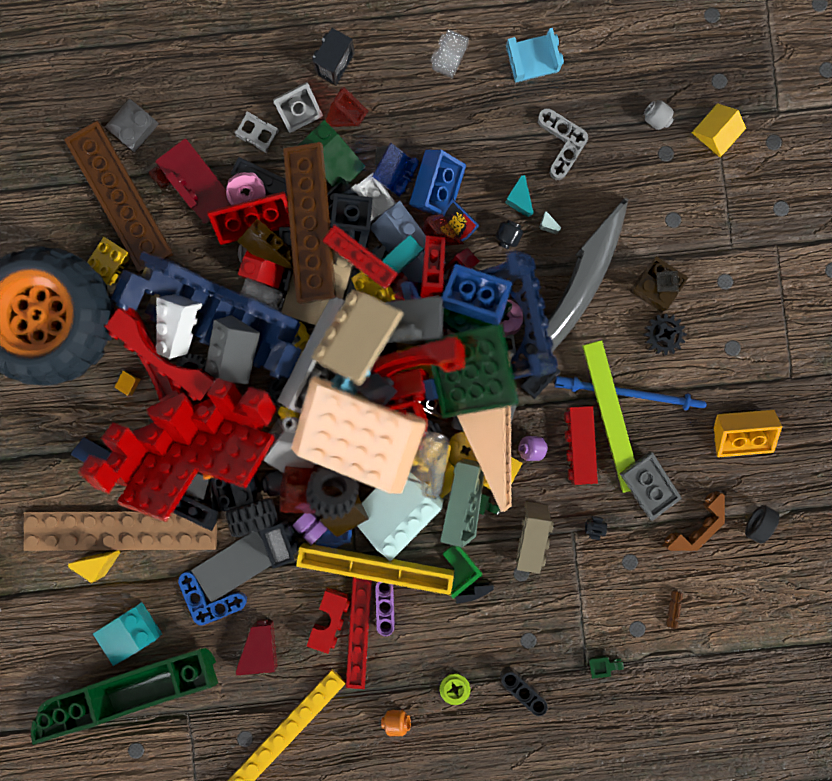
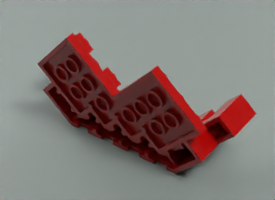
M217 378L207 393L210 399L193 406L183 392L147 408L148 415L154 421L152 424L131 432L128 427L112 423L101 439L113 452L106 461L89 455L78 473L93 488L108 494L116 483L125 486L126 488L117 500L119 505L167 522L198 472L244 488L247 487L275 440L272 434L262 432L261 430L264 425L268 426L277 409L266 392L249 387L243 397L233 382Z

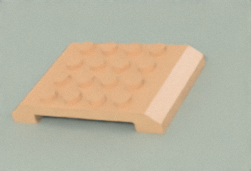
M312 377L291 449L297 456L388 493H402L427 421L411 414L404 416L333 388L330 382Z

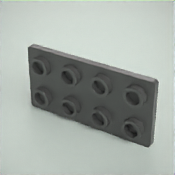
M441 297L385 302V304L403 313L386 343L442 338Z

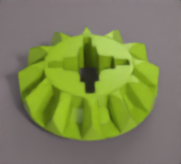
M458 673L449 674L441 682V697L451 705L462 704L470 695L468 680L465 676ZM452 682L456 686H460L458 688V696L454 691H450L452 689Z

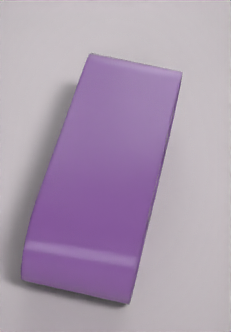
M377 582V631L382 636H389L394 631L395 624L393 584H389L390 588L387 591H383L379 587L383 582ZM388 602L391 607L388 610H383L380 604ZM387 621L391 624V627L384 629L380 624Z

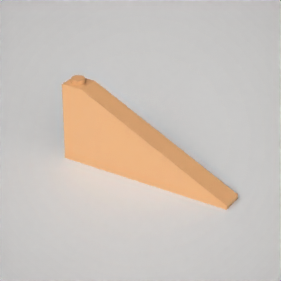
M511 406L458 415L457 417L500 510L505 512L511 507Z

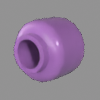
M525 436L520 441L518 447L520 456L526 461L542 460L548 449L546 442L540 436Z

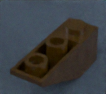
M258 218L237 240L252 255L291 270L294 269L292 249Z

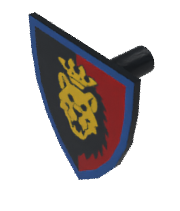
M452 199L441 218L440 237H445V245L458 244L468 239L480 225Z

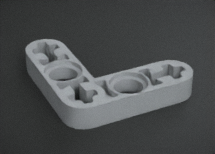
M544 109L538 116V124L566 142L550 168V176L555 180H561L566 176L585 146L588 134L585 130L553 110ZM549 115L550 121L544 122V117ZM555 119L558 120L554 128H552L551 126L554 123ZM565 124L568 131L560 133L557 128L558 125ZM571 130H574V132L572 133L573 135H571L570 138H568L567 136L570 134ZM581 135L582 141L576 142V137ZM571 150L574 154L573 159H566L564 151ZM563 162L565 165L561 170L562 173L555 174L556 170L554 168H558Z

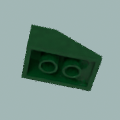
M325 120L298 145L317 142L323 144L326 181L332 187L342 178L350 183L366 168L339 134Z

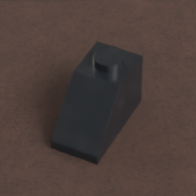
M375 373L364 377L361 384L353 382V385L365 397L381 407H384L397 393V390L392 386L394 382L386 375L382 377Z

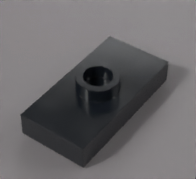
M556 367L557 372L539 376L530 375L520 387L535 399L561 371Z

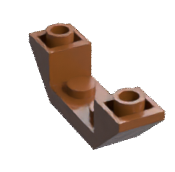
M717 491L707 495L702 505L713 516L706 518L702 523L703 526L690 534L688 541L681 534L675 532L665 538L663 546L670 551H698L725 523V496Z

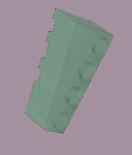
M469 459L457 462L454 467L455 476L440 541L458 547H464L476 537L484 473L479 462Z

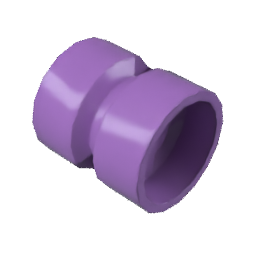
M311 509L292 525L299 534L304 533L303 538L310 545L328 529L320 520H316L317 515Z

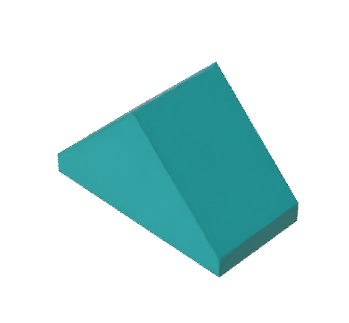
M523 175L518 180L505 203L526 217H531L534 212L526 177Z

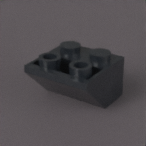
M256 472L246 488L214 477L210 478L219 512L253 504L263 499Z

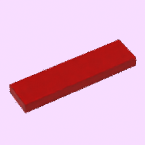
M336 225L332 227L322 240L384 290L388 288L398 275Z

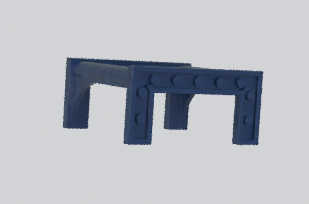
M518 252L507 253L508 261L482 269L478 272L506 281L510 278L509 282H512L509 295L517 301L524 315V339L518 351L510 358L513 378L517 379L530 375L539 376L557 372V358L553 356L551 349L553 348V340L551 336H548L547 332L549 323L547 317H544L542 310L545 307L542 297H539L538 292L540 283L534 275V270L536 269L534 259L530 255ZM449 279L443 280L441 298L444 294ZM521 279L523 287L519 292L515 293L512 286L516 280ZM409 281L401 283L404 300L422 299L420 298L421 283ZM526 292L525 298H527V300L523 302L521 299V295ZM529 313L531 314V319L527 318ZM532 331L535 332V334L533 335L536 338V340L530 338V333ZM528 343L537 346L538 353L536 355H531L527 352L526 345ZM523 353V355H524L526 358H528L529 360H526V361H525V358H523V359L520 361V360H519L520 354ZM434 379L423 381L427 401L437 399L438 395Z

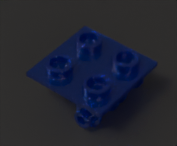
M390 143L372 177L400 197L405 192L407 183L411 181L410 178L413 177L416 167L419 166V160L414 157L411 159Z

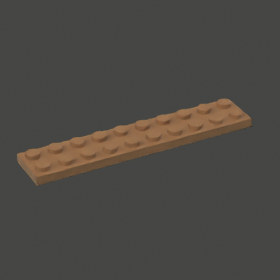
M137 511L24 512V551L217 549V523L213 531H210L174 513L171 514L167 522Z

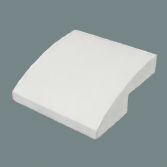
M375 173L370 174L362 182L352 187L358 196L373 197L371 222L396 204Z

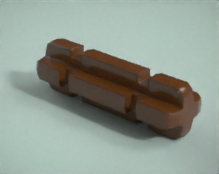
M673 590L671 592L672 601L669 604V618L667 619L666 626L671 629H677L679 623L677 619L680 617L682 604L680 601H682L683 593Z

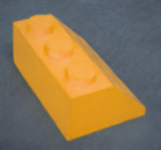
M775 410L718 414L714 425L717 457L774 453L782 429Z

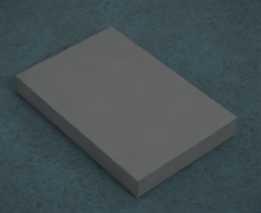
M649 451L619 473L651 521L682 499L653 452Z

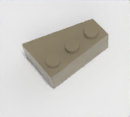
M525 501L526 515L525 520L522 519L523 530L519 538L516 566L517 570L540 574L541 567H545L546 555L544 553L545 549H549L550 538H548V534L552 532L554 522L551 521L548 505Z

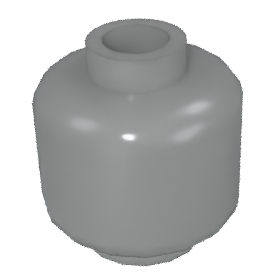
M662 100L653 101L644 111L645 121L656 130L664 127L668 128L674 120L672 118L674 111Z

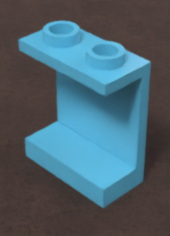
M550 28L547 35L520 42H516L515 37L507 40L506 48L515 83L560 71L564 60L562 53L558 51L559 39L557 34H554L553 28Z

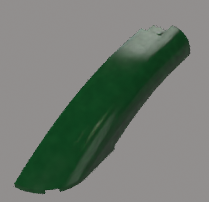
M201 648L50 698L38 708L36 718L32 721V745L95 727L133 712L212 688L218 684L213 667L216 660L210 650Z

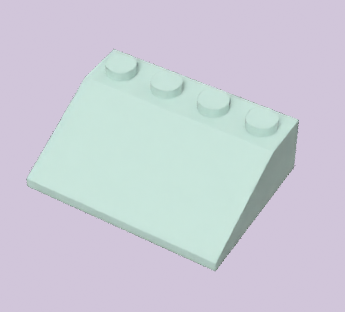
M409 472L402 493H388L375 488L362 502V505L369 520L358 525V528L377 551L392 561L442 509L443 499L413 473Z

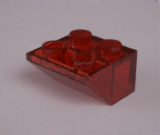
M284 467L280 490V512L315 514L316 510L312 511L310 504L307 503L306 492L309 479L317 469Z

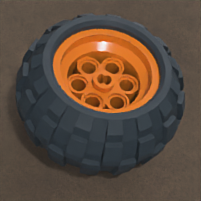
M28 247L23 249L24 251L18 253L14 251L1 257L0 373L24 384L43 386L58 385L68 380H74L86 373L87 369L92 364H96L105 354L103 350L107 341L112 340V337L107 333L109 330L104 326L108 324L112 314L115 313V308L103 278L85 260L58 248ZM45 292L46 298L41 301V294ZM62 302L63 308L58 312L57 306ZM41 311L42 314L40 315V319L38 320L39 312ZM61 322L62 328L60 331H57L56 326ZM43 331L44 338L40 341L39 334Z

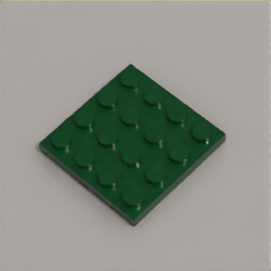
M502 324L442 336V338L425 340L427 344L445 340L448 337H456L464 345L465 368L445 372L440 366L431 365L443 418L519 404Z

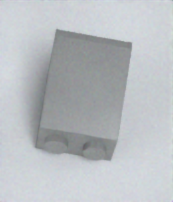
M278 419L268 432L274 436L275 440L263 460L301 484L303 480L309 477L311 469L317 463L297 456L291 447L295 434L284 429L283 421Z

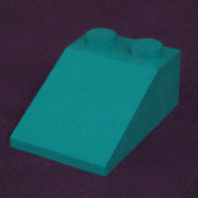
M141 602L93 633V635L114 666L158 639L162 632Z

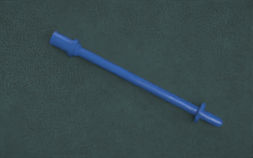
M556 376L554 384L556 388L571 389L572 392H576L579 389L594 391L592 383L581 382L578 377ZM615 387L617 395L683 405V410H688L689 406L705 408L707 405L705 401L691 399L690 394H685L683 398Z

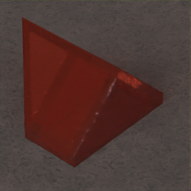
M342 87L331 103L326 122L331 127H359L368 110L345 87Z
M443 214L429 216L426 219L422 228L425 235L445 237V245L464 244Z

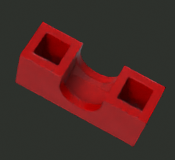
M326 588L319 610L327 612L330 615L331 622L325 626L314 624L307 647L329 654L330 648H335L338 639L334 637L336 630H341L344 619H341L342 613H347L350 601L347 600L348 594Z

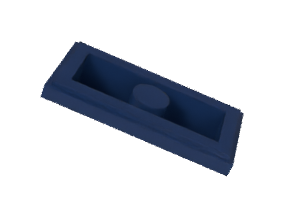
M83 437L71 455L85 463L89 455L106 461L112 452Z

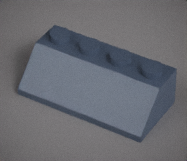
M401 201L386 210L370 226L372 232L381 244L386 247L389 254L410 235L425 249L426 235ZM424 250L412 263H409L402 270L409 282L421 283Z

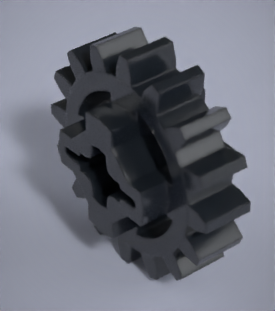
M663 314L662 319L660 315H657L655 320L651 319L648 321L650 326L644 327L648 330V333L643 334V336L648 337V340L644 343H650L649 350L656 349L655 354H659L661 351L663 356L667 355L668 351L670 354H674V348L680 350L681 346L679 344L686 342L682 339L683 336L687 335V333L682 332L685 325L680 326L681 319L675 321V315H671L668 318L667 314ZM671 331L666 337L659 338L664 332ZM656 342L662 343L665 347L659 346Z

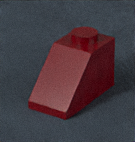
M467 247L444 267L443 280L450 279L455 264L473 269L480 261Z

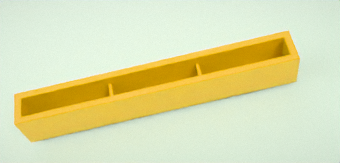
M303 543L299 547L296 564L297 567L447 595L451 594L454 570L395 559L390 561L384 557L314 544L310 545L309 543Z

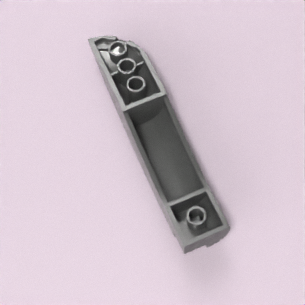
M626 197L575 254L578 258L571 278L555 310L548 318L549 328H547L548 336H551L553 340L552 352L581 318L606 274L622 230L628 204V198ZM532 343L526 345V350L529 354L536 355L538 353L536 345ZM523 353L520 354L519 357L521 359L525 358V361L529 360L523 355Z

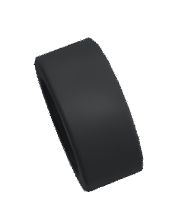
M766 505L758 507L746 525V537L759 544L765 543L778 526L779 513Z

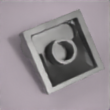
M129 98L105 128L135 152L159 123Z

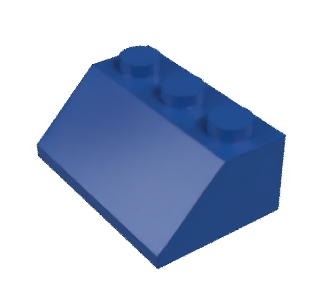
M425 150L409 205L423 212L442 217L452 199L456 201L466 164L443 150Z
M455 264L442 296L443 308L497 325L503 316L512 282Z

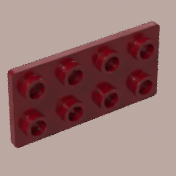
M183 139L155 161L170 183L203 223L206 224L210 221L208 211L231 205L227 199L226 189L187 139Z

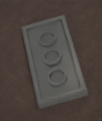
M258 531L246 535L191 571L212 603L271 566Z

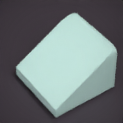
M545 212L539 228L557 234L561 227L548 212Z

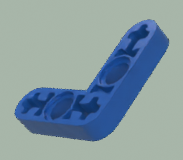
M186 571L179 577V586L191 616L198 625H205L243 609L247 604V597L243 592H235L212 603H208L203 589L192 571ZM186 575L188 578H192L190 582L191 587L196 586V589H192L190 592L187 591L190 588L189 583L184 582ZM192 593L199 594L200 601L198 603L191 601L190 596ZM236 596L238 599H242L240 606L238 603L231 605V607L229 606V603L233 602ZM216 604H223L225 606V612H216ZM211 610V614L207 615L204 618L205 620L198 617L200 611L204 614Z

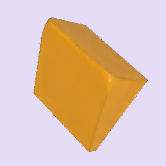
M123 371L114 388L127 396H132L141 379Z

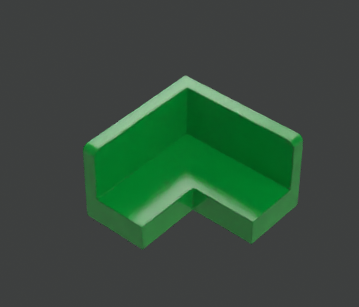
M451 545L442 554L452 565V570H454L450 594L453 599L483 574L462 547Z

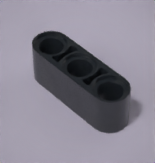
M512 667L502 669L500 672L502 685L530 712L536 716H543L548 709L543 695ZM507 675L514 676L512 681H505ZM527 688L528 692L526 694H519L520 689ZM535 702H542V705L540 707H533Z

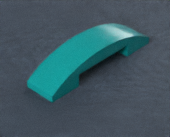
M410 235L382 262L399 274L409 263H412L424 248Z

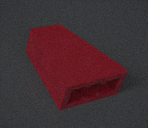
M259 619L252 625L236 669V676L276 671L278 665L273 621Z

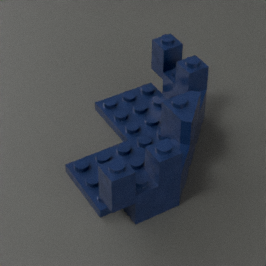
M142 252L139 258L146 262V267L141 277L123 270L111 299L117 301L116 306L128 310L129 307L136 310L144 292L152 295L144 313L150 315V320L157 323V297L177 294L202 303L201 309H197L199 315L191 333L201 338L199 342L210 346L214 321L232 315L260 333L252 366L260 369L262 365L271 370L270 375L279 379L282 376L290 377L302 352V349L292 345L301 323L253 299L220 287L183 268L145 252Z

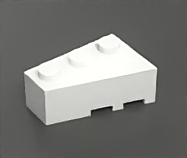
M177 294L157 297L156 352L159 355L170 359L188 354L193 337L191 330L193 325L197 323L195 316L197 309H201L202 303Z

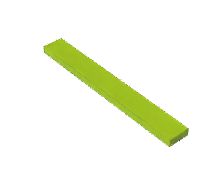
M599 340L582 345L621 490L624 493L630 491L619 473L632 465L635 460L603 342Z

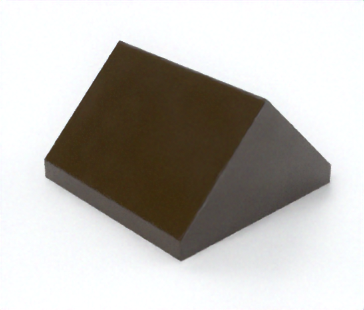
M340 491L332 497H340L343 493ZM358 494L354 507L351 508L348 514L345 513L344 517L339 518V516H336V519L331 520L330 516L325 519L320 514V521L336 537L369 520Z

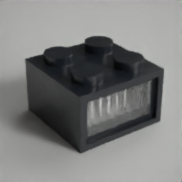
M331 28L329 33L326 32L324 34L320 49H317L312 57L317 76L337 86L355 54L352 38L334 28Z
M287 519L259 531L273 569L293 562L298 558L300 544L298 540L295 541L293 533H295L291 522L288 523Z

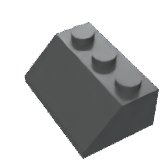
M232 315L216 319L214 321L205 371L216 379L242 384L249 383L260 333Z

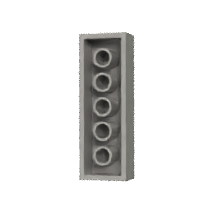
M335 297L328 301L277 402L301 414L311 378L317 377L331 382L335 377L336 373L326 369L311 357L315 348L323 339L326 330L334 321L337 312L344 305L345 300Z

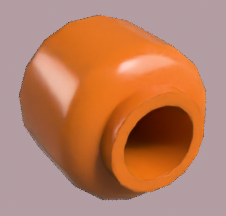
M388 710L385 717L381 719V727L388 736H404L410 730L411 719L404 710Z

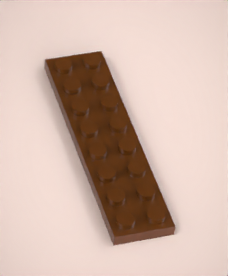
M96 121L65 138L64 140L126 251L129 252L128 254L138 272L142 273L146 267V262L139 259L142 252L162 260L174 255L101 124Z
M317 142L283 148L296 302L303 304L334 299L336 297L333 253L332 249L322 241L330 231L323 144Z

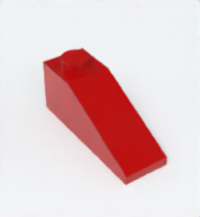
M426 235L420 298L441 297L445 237Z

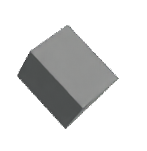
M308 82L272 99L289 133L323 116Z

